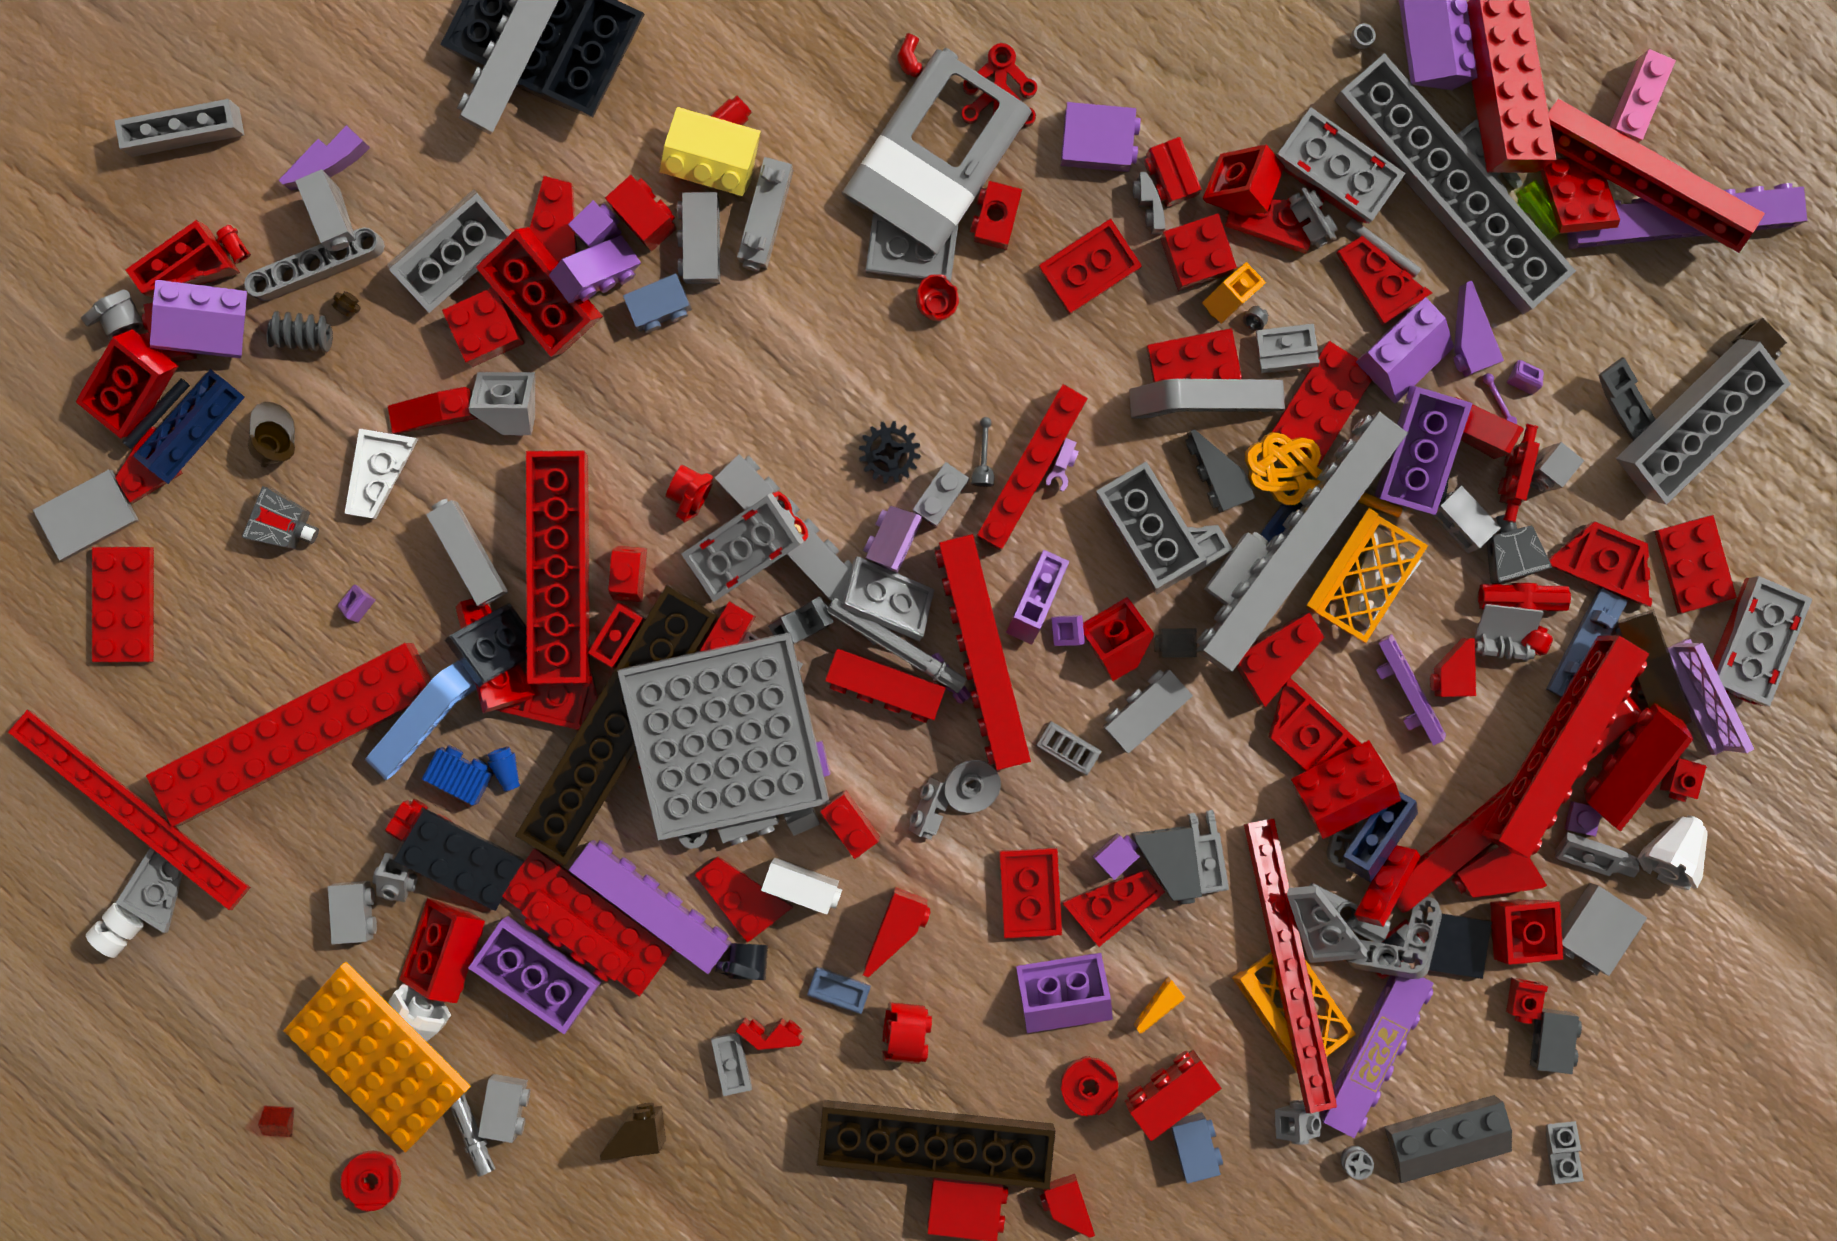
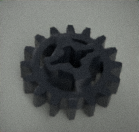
M883 421L880 425L881 429L878 431L873 426L870 427L871 437L863 435L862 438L867 444L866 446H859V450L865 452V455L860 457L859 460L860 462L868 463L864 468L866 473L871 470L874 471L873 480L883 476L884 484L888 483L889 478H893L897 484L899 483L900 475L907 479L910 477L907 471L909 468L912 470L917 469L913 460H919L921 455L914 453V450L920 448V443H912L916 434L913 432L907 435L906 425H903L901 429H897L896 421H893L891 427L887 428ZM891 434L900 436L906 443H897L892 440ZM881 437L882 442L878 449L871 451L874 441ZM886 446H891L892 450H899L894 454V459L889 460L888 456H882V453L886 452ZM909 454L906 464L899 469V460L902 456ZM874 462L884 463L888 466L889 472L879 469L875 466Z

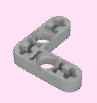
M1425 897L1413 907L1404 947L1360 940L1368 950L1367 958L1347 960V963L1352 968L1410 979L1424 977L1430 967L1442 917V911L1438 902L1434 898ZM1428 907H1431L1433 912L1428 913V924H1425V917L1422 911H1426ZM1418 932L1429 934V939L1423 944L1413 941L1415 934ZM1384 953H1390L1394 956L1393 962L1389 965H1381L1378 959ZM1400 956H1402L1404 962H1400ZM1415 959H1418L1421 965H1416L1415 969H1411L1408 963H1414Z

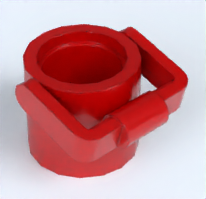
M681 465L675 473L666 492V498L680 504L676 517L684 523L699 514L712 488V475L708 473L700 474L684 465Z

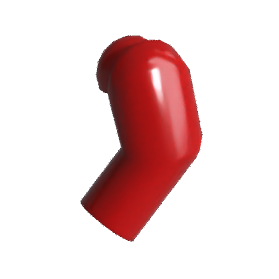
M907 33L898 52L897 60L906 75L918 77L923 70L922 64L917 61L914 55L919 38Z

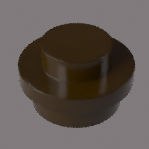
M344 291L343 293L336 292L334 294L332 306L339 313L352 317L354 313L360 311L361 308L357 304L359 300L351 293Z

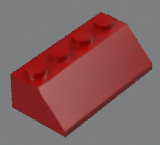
M1653 703L1650 709L1645 708L1637 719L1638 724L1632 732L1627 731L1619 742L1620 747L1614 755L1609 754L1602 764L1601 772L1597 777H1591L1584 787L1587 803L1619 831H1622L1693 741V737L1684 721L1656 703Z

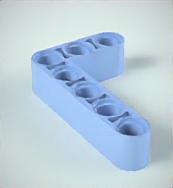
M459 660L439 672L427 684L365 758V761L384 780L392 777L405 764L457 702L477 690L474 680Z

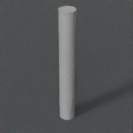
M1351 218L1345 226L1356 236H1364L1385 253L1389 260L1407 271L1414 278L1420 272L1421 268L1355 219Z

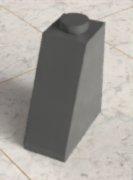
M1191 826L1132 833L1135 843L1173 901L1177 900L1180 905L1195 903V898L1202 897L1194 834Z

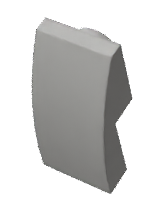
M1140 172L1137 181H1133V198H1138V207H1150V209L1145 211L1146 227H1151V235H1162L1166 228L1160 197L1148 174Z
M1576 1121L1547 1124L1546 1139L1552 1185L1584 1181L1578 1152L1582 1150Z

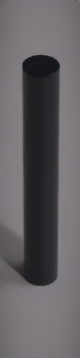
M181 378L128 434L122 443L129 449H132L190 385Z

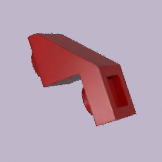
M746 1017L736 1029V1032L757 1050L799 1046L804 1038L800 1034L802 1029L792 1020L786 1022L783 1018L768 1036L764 1033L765 1028L755 1019L749 1021Z

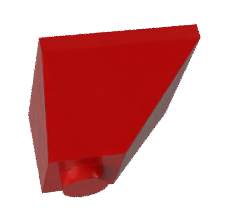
M1128 597L1083 623L1084 637L1112 681L1138 667L1154 636L1152 629Z

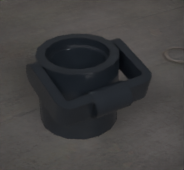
M730 943L729 962L718 961L715 972L728 976V979L766 980L768 945Z

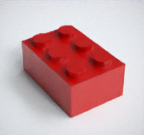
M133 329L112 337L78 396L76 403L122 439L128 436L154 408L178 365L158 349L150 348V343Z
M1370 740L1291 778L1298 798L1322 839L1401 801L1393 777Z
M1194 1050L1189 1053L1188 1051L1180 1053L1173 1060L1174 1064L1166 1070L1164 1068L1159 1069L1150 1077L1151 1081L1144 1087L1139 1085L1127 1094L1126 1106L1150 1141H1153L1222 1089Z

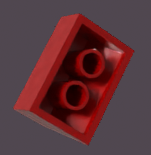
M427 898L399 980L429 1000L457 1003L460 993L464 988V982L469 970L468 967L473 962L479 938L482 936L485 921L469 911Z

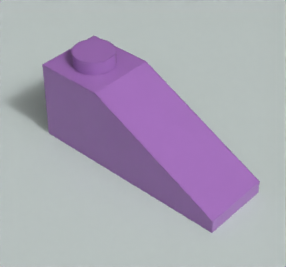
M1472 280L1459 287L1454 344L1456 355L1454 356V363L1457 370L1463 372L1464 377L1504 361Z
M1043 549L1008 626L1007 634L1031 645L1033 644L1069 564L1068 560Z

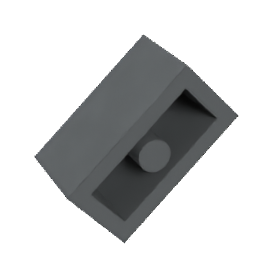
M1543 1008L1541 1020L1535 1019L1530 1057V1065L1540 1071L1573 1074V1067H1576L1578 1063L1576 1041L1582 1031L1579 1016L1569 1011Z

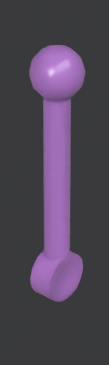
M1490 373L1485 374L1483 382L1489 385L1506 420L1517 424V419L1510 415L1494 384V376Z

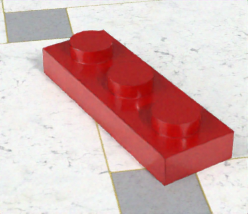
M1396 845L1361 900L1354 914L1358 921L1384 927L1420 858V854L1416 849Z

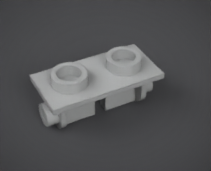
M1302 188L1305 195L1301 197L1297 193L1290 197L1289 201L1291 204L1289 207L1294 212L1299 223L1310 218L1312 222L1302 228L1311 244L1316 245L1318 249L1328 243L1325 239L1328 236L1330 239L1336 240L1337 237L1334 232L1338 229L1330 215L1325 217L1319 207L1323 203L1316 191L1310 192L1309 189Z
M929 777L928 782L922 787L920 793L921 800L917 810L910 817L909 831L919 837L931 840L932 836L937 834L943 816L934 812L936 808L946 811L949 804L944 794V782L941 783Z

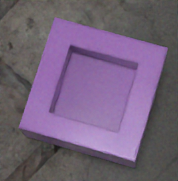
M1082 615L1052 617L1054 646L1085 644Z
M1571 801L1565 829L1596 836L1601 815L1589 805Z

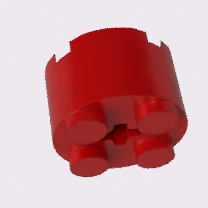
M889 1002L890 1010H886L882 1035V1042L888 1043V1051L882 1050L883 1061L910 1064L926 1062L928 1058V1044H925V1035L930 1033L932 1028V1016L928 1015V1009H925L924 1005Z

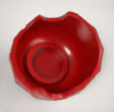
M942 274L929 275L921 281L916 291L918 310L932 321L948 319L955 313L959 304L957 287L951 284L946 276Z

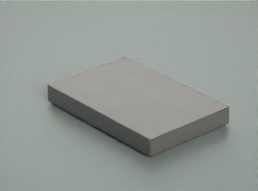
M873 214L866 272L920 280L925 279L929 275L942 274L951 283L958 225L938 255H936L929 248L877 214Z
M107 470L33 509L59 561H64L139 521L129 500L115 479L116 476L113 470Z
M857 556L853 560L841 608L920 641L924 636L934 589Z

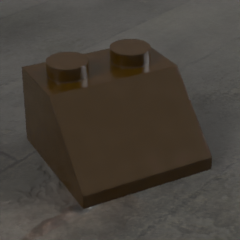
M654 1103L637 1105V1109L632 1110L600 1154V1160L660 1153L666 1141L662 1106L654 1107Z

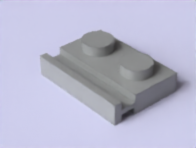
M1314 324L1256 330L1255 335L1261 373L1319 367L1320 361L1318 359Z

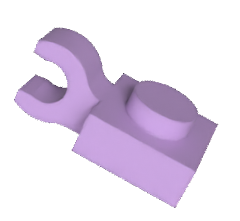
M1067 438L1064 440L1054 468L1046 479L1047 486H1050L1052 479L1057 477L1062 480L1060 491L1063 492L1067 488L1068 478L1065 475L1067 465L1073 467L1079 453V451L1074 449L1077 442Z

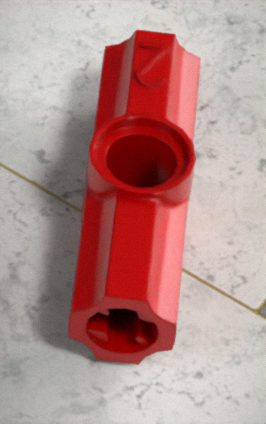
M1511 583V585L1481 584L1478 591L1479 609H1484L1485 604L1533 610L1568 611L1571 604V593L1569 586H1538V583Z

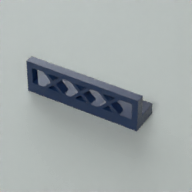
M210 369L133 456L169 484L245 397ZM214 381H216V383H215L208 391H206L207 388H208ZM194 405L193 409L187 413L191 406ZM173 427H175V429L168 435V432ZM155 449L153 454L148 459H146V457L151 453V451Z

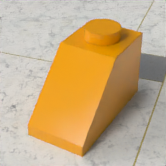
M1246 262L1222 282L1202 304L1207 308L1209 314L1222 324L1266 282Z

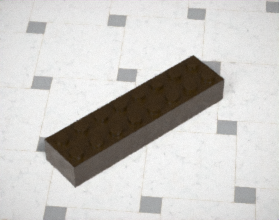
M824 1100L817 1166L1050 1189L1055 1127L1053 1123Z

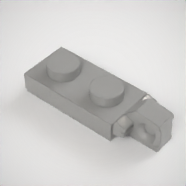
M1569 832L1566 833L1555 849L1556 859L1607 876L1618 872L1634 878L1640 870L1637 857L1620 849Z

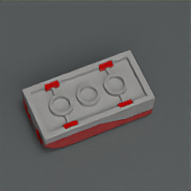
M1312 107L1309 108L1276 155L1285 166L1284 171L1312 191L1315 190L1319 196L1348 216L1366 224L1373 221L1406 174Z
M777 491L765 496L681 553V555L714 602L804 543L808 538V530L802 520L792 513V507L787 497Z
M1760 576L1744 579L1712 660V664L1728 694L1734 695L1736 698L1753 705H1771L1812 598Z

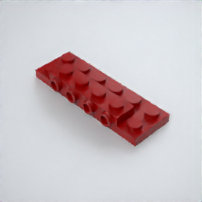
M536 848L532 850L502 896L522 911L521 914L526 917L524 922L536 931L542 928L549 933L547 939L560 948L564 944L573 951L571 957L583 965L589 962L596 968L594 973L606 982L610 978L613 981L617 980L639 997L674 950L608 899Z

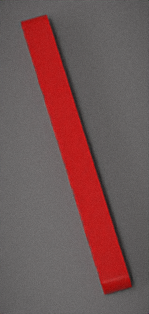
M1630 696L1626 701L1620 703L1616 710L1617 717L1614 723L1605 729L1601 736L1602 743L1596 752L1590 754L1586 763L1637 722L1642 710ZM1511 782L1420 856L1395 904L1402 913L1415 907L1492 843V841L1483 837L1481 833Z

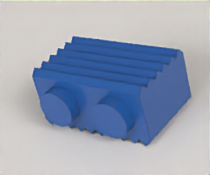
M450 745L447 748H437L422 780L458 797L470 805L478 804L494 774L487 770L489 765L473 758L472 762L463 758V752Z

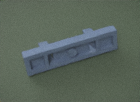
M1604 588L1597 590L1546 690L1560 697L1563 696L1597 636H1610L1628 602L1627 600ZM1593 622H1599L1604 624L1605 626L1603 628Z

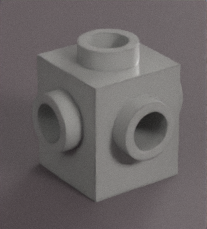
M385 853L380 866L376 867L372 882L376 884L377 896L386 900L405 902L409 891L414 892L418 876L414 874L413 870L393 861L392 857L394 854Z
M1303 1100L1290 1101V1105L1275 1109L1276 1139L1288 1140L1292 1144L1298 1145L1308 1144L1310 1139L1320 1136L1321 1119L1319 1112L1306 1113Z

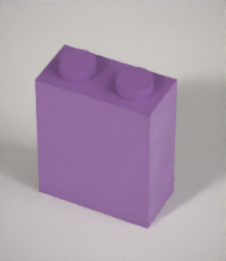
M1067 102L1060 166L1129 172L1131 163L1136 164L1138 146H1133L1134 135H1139L1141 118L1136 117V108Z

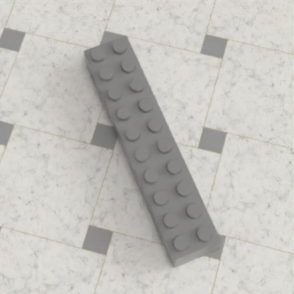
M1385 53L1341 90L1334 101L1385 159L1406 173L1403 177L1406 183L1522 315L1535 308L1576 272L1490 173H1487V169L1416 88L1411 85L1409 80Z
M1380 411L1372 416L1367 415L1364 419L1361 418L1351 431L1355 434L1354 437L1350 438L1347 442L1344 441L1335 452L1334 456L1337 457V460L1332 462L1330 466L1326 465L1318 475L1317 479L1320 483L1313 489L1310 488L1301 498L1300 503L1303 504L1301 509L1292 512L1283 523V526L1286 528L1284 532L1278 536L1275 535L1265 548L1269 551L1267 555L1261 559L1258 558L1248 571L1251 574L1250 578L1247 581L1240 582L1231 594L1234 598L1231 604L1223 605L1214 617L1217 623L1213 628L1205 629L1196 643L1200 646L1196 651L1222 671L1232 672L1408 434L1407 431Z

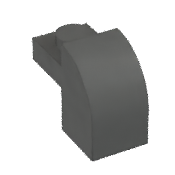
M818 597L801 608L781 617L768 627L773 636L791 632L793 644L795 645L828 627L834 621L827 612L828 606L824 604L821 597Z

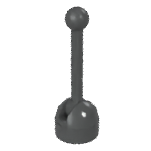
M983 417L980 421V425L983 427L981 465L973 470L971 485L980 487L994 486V472L987 466L988 428L992 424L991 419L988 417Z

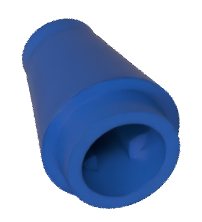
M510 746L488 753L489 761L487 763L502 786L503 791L519 787L515 752H511Z

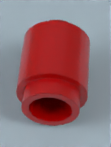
M735 96L732 100L729 98L711 117L743 126L749 120L748 116L752 112L738 96Z

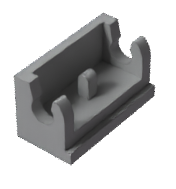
M1462 485L1446 496L1445 500L1439 504L1436 515H1433L1468 554L1480 549L1501 528Z

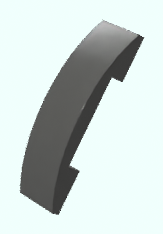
M1620 358L1601 372L1599 379L1613 412L1622 427L1634 441L1656 419L1636 387L1635 383L1638 380L1626 359Z

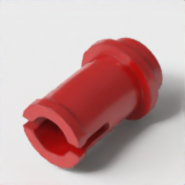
M227 225L216 232L218 236L217 241L224 245L233 262L238 264L239 261L241 263L248 259L251 253L238 237L237 228Z

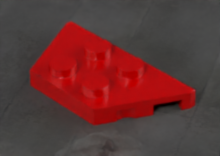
M1594 521L1589 523L1549 558L1552 568L1597 587L1604 588L1645 607H1651L1652 598L1649 597L1648 580H1651L1650 568L1647 564L1649 550L1648 543Z
M590 673V685L531 686L535 695L530 700L496 709V711L578 730L598 698L593 674Z
M1290 678L1284 684L1268 737L1304 771H1308L1362 744L1295 681Z

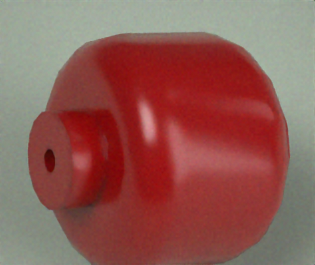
M1538 626L1537 630L1531 631L1524 637L1521 645L1525 647L1527 643L1530 649L1535 650V655L1537 656L1546 655L1553 642V637L1547 633V628Z

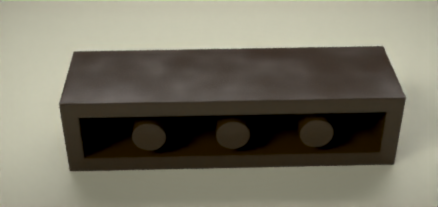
M1654 609L1619 620L1618 625L1620 628L1615 629L1616 635L1623 637L1649 653L1646 659L1647 666L1638 677L1639 682L1635 683L1640 700L1645 698L1649 709L1653 703H1656L1683 720L1685 724L1693 722L1691 710Z

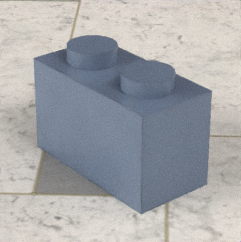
M677 274L623 295L634 324L640 332L645 330V333L655 331L661 327L660 323L669 319L672 322L684 319L688 316L687 312L692 310Z
M1201 1112L1186 1116L1171 1127L1186 1183L1221 1175L1219 1166L1223 1165V1160L1219 1147H1213L1211 1138L1216 1137L1212 1120H1206Z

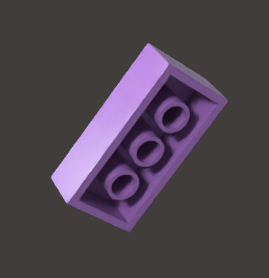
M509 916L499 922L468 967L471 971L563 1034L571 1028L602 982L598 977Z

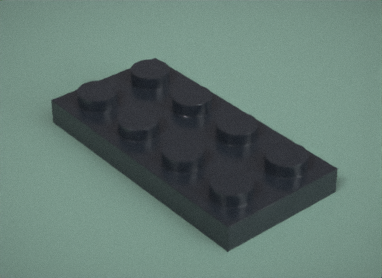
M423 807L392 857L393 861L494 911L498 908L503 899V894L524 863L522 857Z

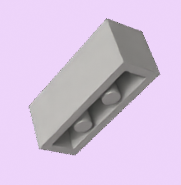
M717 192L682 193V201L677 203L678 219H683V230H678V247H683V259H678V275L683 276L686 284H720V198Z
M1158 670L1147 680L1150 683L1147 688L1142 692L1138 688L1126 699L1129 703L1121 711L1118 708L1114 709L1105 717L1107 723L1103 728L1126 753L1129 754L1193 696L1171 670L1164 672Z

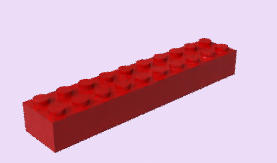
M403 643L147 774L146 777L171 827L183 825L405 712L432 679L414 643Z

